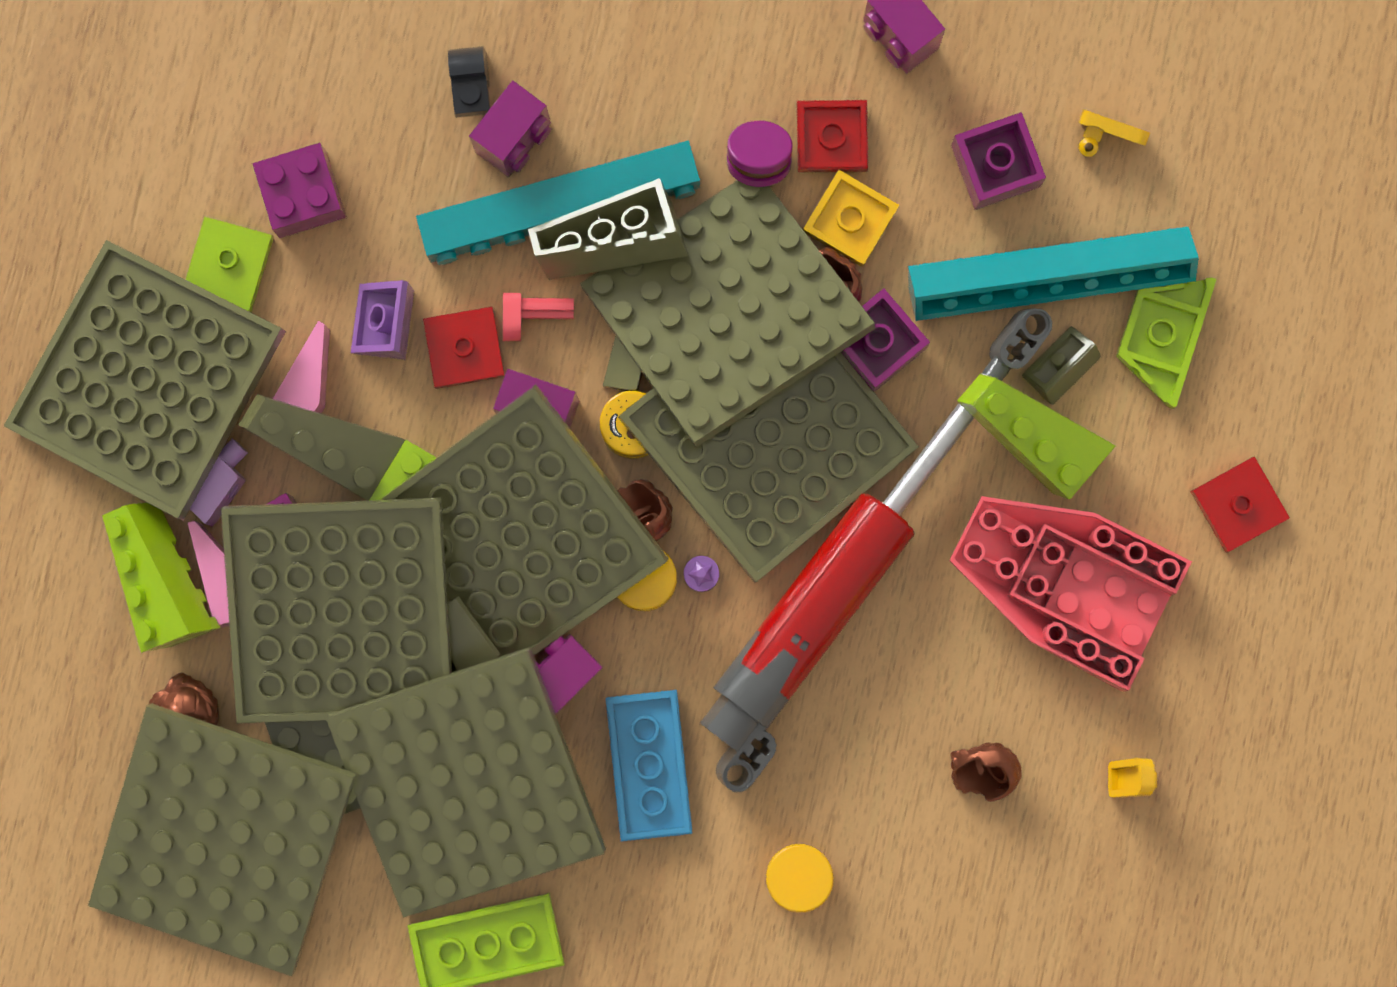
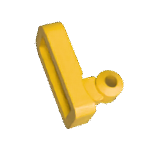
M1084 109L1078 123L1086 125L1083 134L1084 138L1078 144L1079 152L1086 157L1094 156L1097 153L1098 142H1100L1103 132L1146 146L1150 136V132ZM1087 143L1092 144L1090 151H1086L1084 148Z
M1134 758L1111 761L1108 765V793L1111 798L1150 796L1153 794L1154 789L1157 788V772H1155L1154 763L1151 759Z

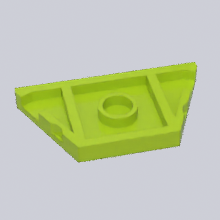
M1211 277L1194 282L1138 289L1116 357L1168 408L1175 409L1177 407L1217 280Z

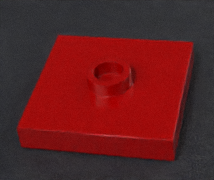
M867 100L797 101V172H838V170L842 172H868Z
M493 306L423 318L435 389L505 376Z
M1255 456L1190 491L1225 553L1234 550L1290 518Z

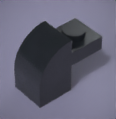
M484 46L448 50L449 76L452 85L455 117L485 115L490 109L488 90L490 83L487 55Z

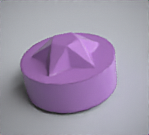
M696 556L690 559L684 568L685 582L694 591H709L718 582L719 568L711 558Z

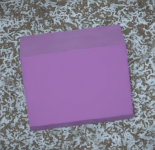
M400 280L359 284L351 353L406 360L414 290L409 282Z

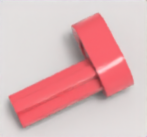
M503 293V341H521V319H574V298H521V293Z

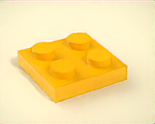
M838 170L804 226L803 231L810 237L827 247H831L839 254L863 267L898 210L899 204Z

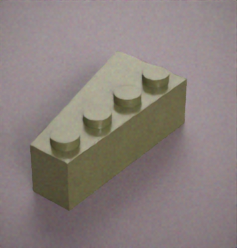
M660 178L528 229L535 257L549 280L689 256L673 204Z
M259 394L256 395L239 423L241 427L367 501L370 500L405 439Z

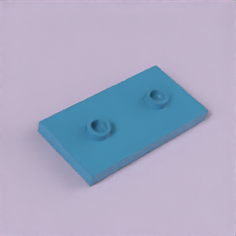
M677 690L606 697L621 842L693 834Z

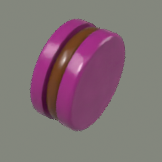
M756 120L741 124L731 132L727 142V167L730 174L739 182L753 187H767L782 181L791 169L792 139L785 129L769 121Z

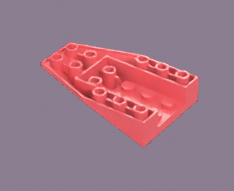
M981 496L949 560L1031 643L1121 692L1129 691L1145 659L1141 656L1171 595L1177 593L1192 561L1096 513Z

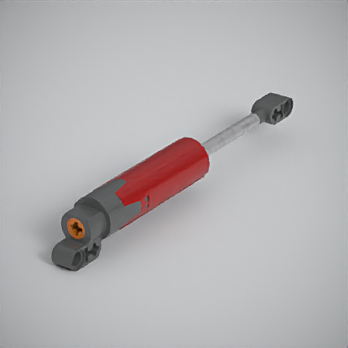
M1042 309L1018 311L992 343L989 353L991 361L981 374L1002 381L1011 369L1024 367L1052 330L1050 315ZM1029 316H1033L1037 322V328L1033 334H1030L1026 329V321ZM1007 347H1013L1011 350V354L1014 356L1013 359H1007L1009 356V352L1006 350ZM959 403L883 503L869 494L859 495L713 687L721 696L700 724L730 746L716 766L718 780L728 789L734 792L747 790L773 758L776 752V742L774 737L766 730L915 535L913 528L900 515L974 419ZM754 738L763 744L760 750L751 745ZM743 753L753 761L749 764L739 756ZM734 765H741L743 769L741 777L736 781H728L727 774L729 769Z

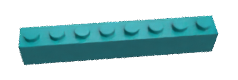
M689 140L420 214L416 216L429 261L431 263L437 261L438 265H444L458 260L457 255L471 252L473 256L485 254L492 250L491 246L504 242L505 246L523 243L526 241L525 237L529 236L528 229L659 178L669 197L675 196V199L690 197L695 194V189L700 188V178Z
M1189 226L912 265L908 266V287L915 320L920 321L1194 282L1197 277L1199 256Z

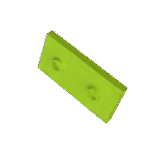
M204 216L185 280L252 312L274 237L271 234Z
M550 893L407 925L420 987H469L565 965Z

